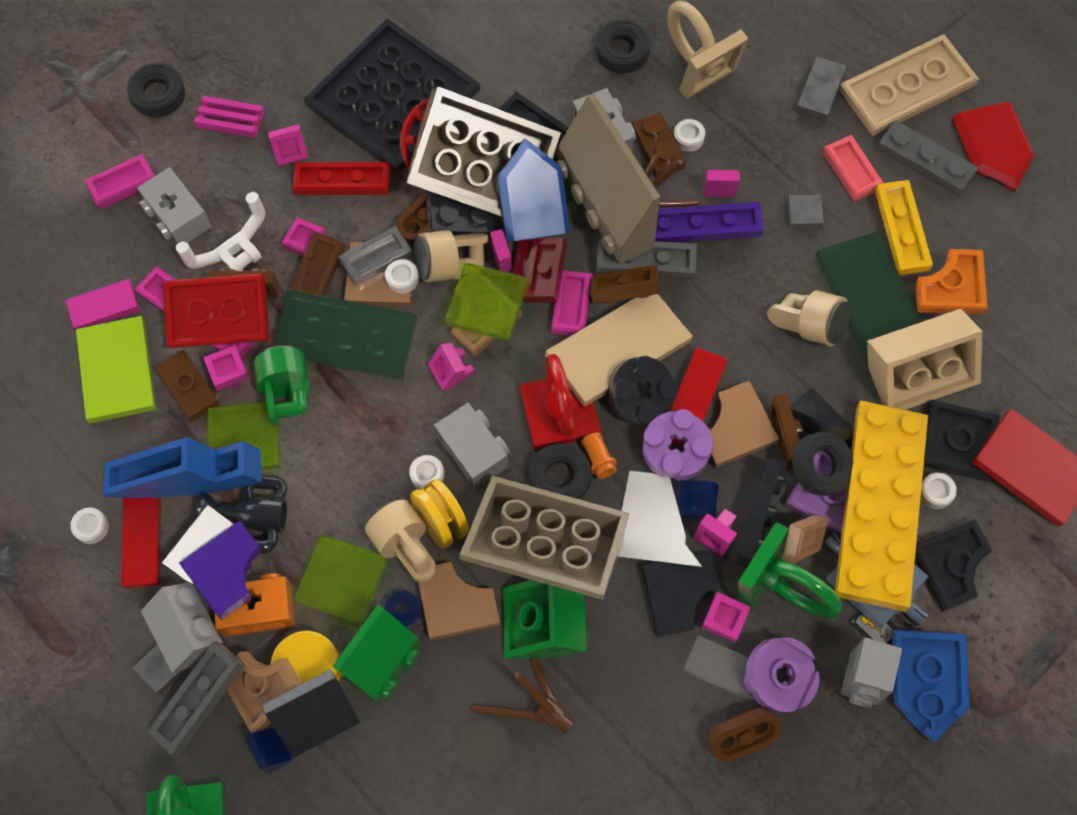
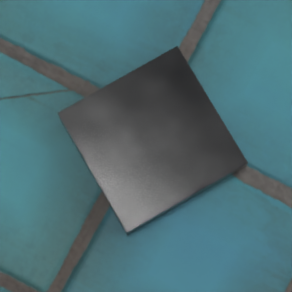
M931 400L927 410L928 422L923 467L988 482L991 477L974 465L972 461L998 425L1000 415Z
M331 669L262 705L265 715L293 758L360 723L355 710Z

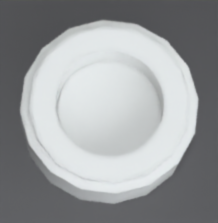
M685 119L675 126L673 137L679 149L691 152L698 150L703 145L705 128L700 122L693 119Z
M406 259L393 261L385 271L387 285L396 293L405 294L411 292L419 282L416 266Z
M423 455L412 462L409 475L413 485L421 490L433 479L443 482L444 468L441 461L436 457Z
M937 472L928 475L922 481L921 500L925 505L933 509L947 507L956 497L957 488L955 482L951 477L943 473Z
M92 507L83 508L78 511L71 521L73 535L86 544H94L101 541L109 529V522L106 516L98 509Z

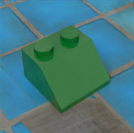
M527 580L503 588L504 659L562 658L587 652L584 594L534 580Z
M377 605L332 667L343 681L379 705L383 698L388 700L394 694L400 683L397 678L405 668L410 670L421 655V651L418 650L421 644L417 636L384 608Z

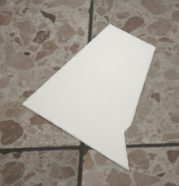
M629 471L622 511L629 513L618 557L702 567L685 545L686 535L670 478L665 475L661 477L656 473Z

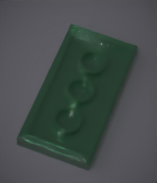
M878 231L817 251L816 258L833 294L845 297L848 300L851 309L849 327L867 365L868 340L922 322Z
M288 289L274 346L297 348L304 353L306 362L403 381L418 316L413 313Z

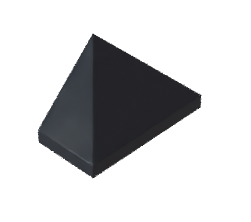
M814 388L790 406L793 417L799 420L800 424L809 434L830 432L840 437L848 448L852 445L854 430Z

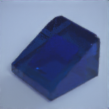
M274 728L246 735L247 738L245 739L258 767L265 773L270 774L292 761L290 752Z

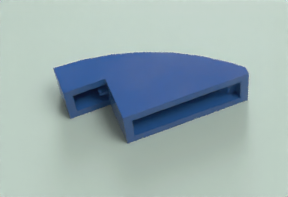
M188 437L106 462L104 467L103 496L108 498L176 497L198 495L200 492H219L260 483L261 449L242 441L215 450Z

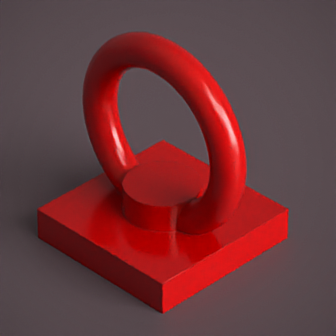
M550 354L546 358V379L520 384V392L534 451L553 444H569L582 441L589 434L601 433L594 402L584 407L568 386L562 362L557 355Z

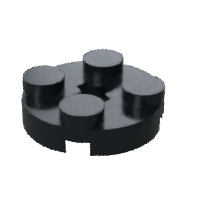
M645 355L619 363L610 374L608 380L611 396L608 399L612 410L620 419L631 424H650L659 415L669 412L673 405L674 397L678 392L677 384L667 367L659 360ZM637 383L647 386L648 393L646 397L637 398Z

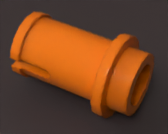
M592 433L582 439L581 443L592 464V474L597 475L598 479H604L613 475L617 471L615 467L617 461L614 457L610 456L601 433Z

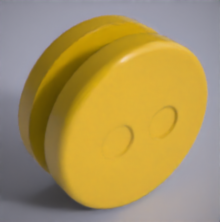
M433 479L421 490L417 489L411 492L410 500L412 506L426 524L425 531L438 547L446 549L453 544L452 535L459 540L468 535L469 526L459 503L443 482Z
M300 631L287 636L278 644L271 658V664L278 659L288 658L302 683L330 669L333 671L338 682L341 678L332 667L340 657L337 649L328 638L314 631Z

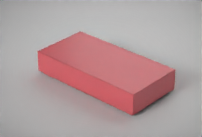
M852 135L824 146L823 155L854 202L875 193L877 184L883 183Z

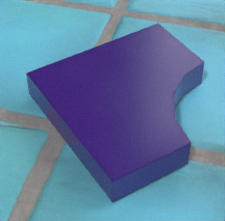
M238 521L179 564L220 620H222L251 599L246 587V575L251 562L262 550L243 524Z

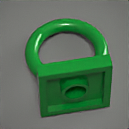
M776 522L738 581L739 602L750 606L749 611L752 612L767 588L772 592L775 591L796 607L822 618H835L839 616L843 609L842 602L831 587L807 570L782 560L789 529ZM783 578H789L803 585L816 594L824 603L802 594Z
M169 775L163 780L158 791L146 792L147 815H226L225 784L217 782L186 787L180 776Z

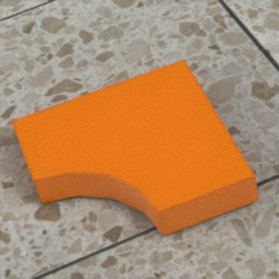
M949 249L946 263L940 271L931 276L918 277L916 281L917 312L949 313L962 309L966 314L985 315L988 306L983 250Z

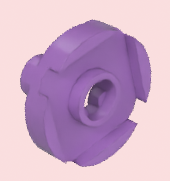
M686 409L666 412L652 420L644 432L643 456L645 462L654 473L661 477L665 475L669 478H675V480L684 481L697 476L705 469L713 450L711 433L702 420L693 416ZM671 440H683L685 442L683 446L684 452L680 453L677 449L671 451L669 449L672 443Z
M790 637L766 639L749 656L744 686L748 692L752 693L753 698L762 707L768 708L773 712H792L807 706L815 697L820 680L819 671H815V665L812 661L815 658L812 652L802 642ZM784 665L786 667L785 674L789 677L788 682L782 681L779 683L776 670Z

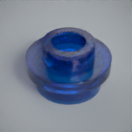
M408 591L393 593L387 599L384 608L405 627L414 624L421 612L418 598ZM407 603L409 609L406 613L399 614L396 612L397 605Z

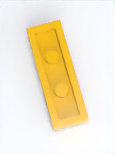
M909 180L877 184L875 194L897 275L930 271L933 263Z

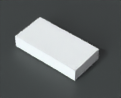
M207 505L162 563L188 582L193 583L179 563L234 524Z

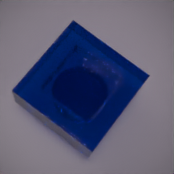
M681 480L678 504L680 516L704 518L708 513L715 518L719 484L708 481Z

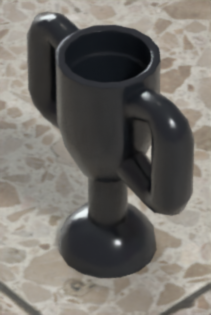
M261 475L260 483L242 487V501L237 502L236 505L217 504L208 493L200 492L196 501L195 520L203 509L209 505L223 517L235 519L236 522L240 521L247 530L266 532L267 540H254L262 550L259 554L271 552L277 545L278 533H283L286 525L287 501L285 497L288 489L285 480L278 476ZM253 489L277 490L273 497H254L252 492Z

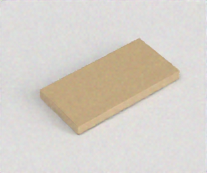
M943 34L841 83L838 90L869 133L874 136L890 128L895 120L901 123L976 86L979 78Z
M655 294L647 298L636 297L546 350L545 357L547 358L550 354H555L560 358L570 390L581 404L586 407L610 392V386H608L610 374L622 361L644 355L661 361L690 343L693 336L662 298Z

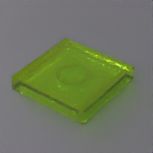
M465 262L445 319L446 325L510 342L529 285V279Z
M267 402L208 408V443L210 448L216 450L244 441L261 449V470L280 469L279 425H271Z
M321 535L294 601L318 611L363 625L388 558L382 557L381 554Z

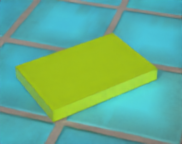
M138 316L76 329L87 422L91 424L157 410L144 318Z

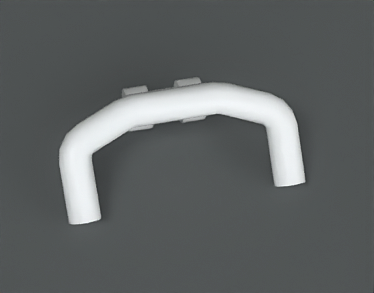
M251 192L246 196V201L252 215L241 231L213 251L195 256L187 242L177 244L176 251L188 268H202L222 261L227 268L244 271L243 268L251 262L256 263L262 258L257 248L249 241L265 218V209L257 193ZM240 250L243 251V253L238 255L236 258L233 257V255L238 253Z

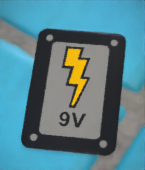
M859 610L849 619V624L864 638L892 645V630H900L890 619L879 629Z

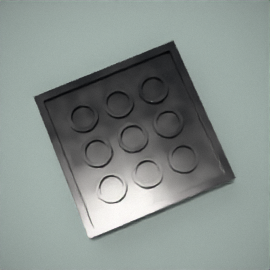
M387 18L326 76L304 100L306 106L379 160L388 163L390 168L399 173L406 166L400 148V133L409 112L416 105L430 98L432 89L440 87L472 99L480 91V83ZM414 119L408 135L418 136L421 122L418 119ZM408 144L411 158H413L415 144Z

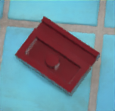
M536 238L532 241L519 240L509 298L513 303H517L518 300H525L527 303H558L567 243L564 238Z

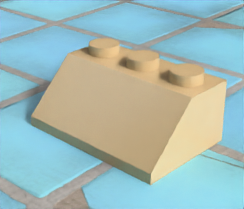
M962 309L867 341L868 368L881 403L884 406L907 410L981 383L982 330Z

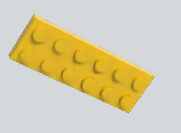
M861 400L857 405L851 450L853 466L850 483L846 491L835 583V593L839 598L907 612L911 606L928 415Z

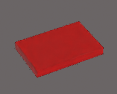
M257 273L163 281L167 348L175 349L270 341L265 274Z
M1009 409L972 463L1045 518L1060 527L1065 524L1077 505V456L1015 410Z

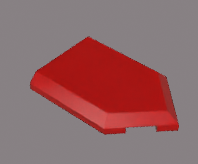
M1007 101L963 111L952 118V122L969 162L978 167L976 173L985 178L988 175L1004 183V187L1015 192L1035 154L1012 103Z

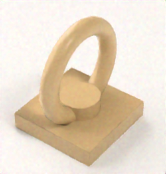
M681 0L672 3L668 9L667 23L676 48L688 62L679 89L683 96L688 99L736 70L748 42V37L741 29L716 44L709 25L694 6ZM680 14L684 15L692 23L699 34L703 47L696 53L683 34L679 19Z

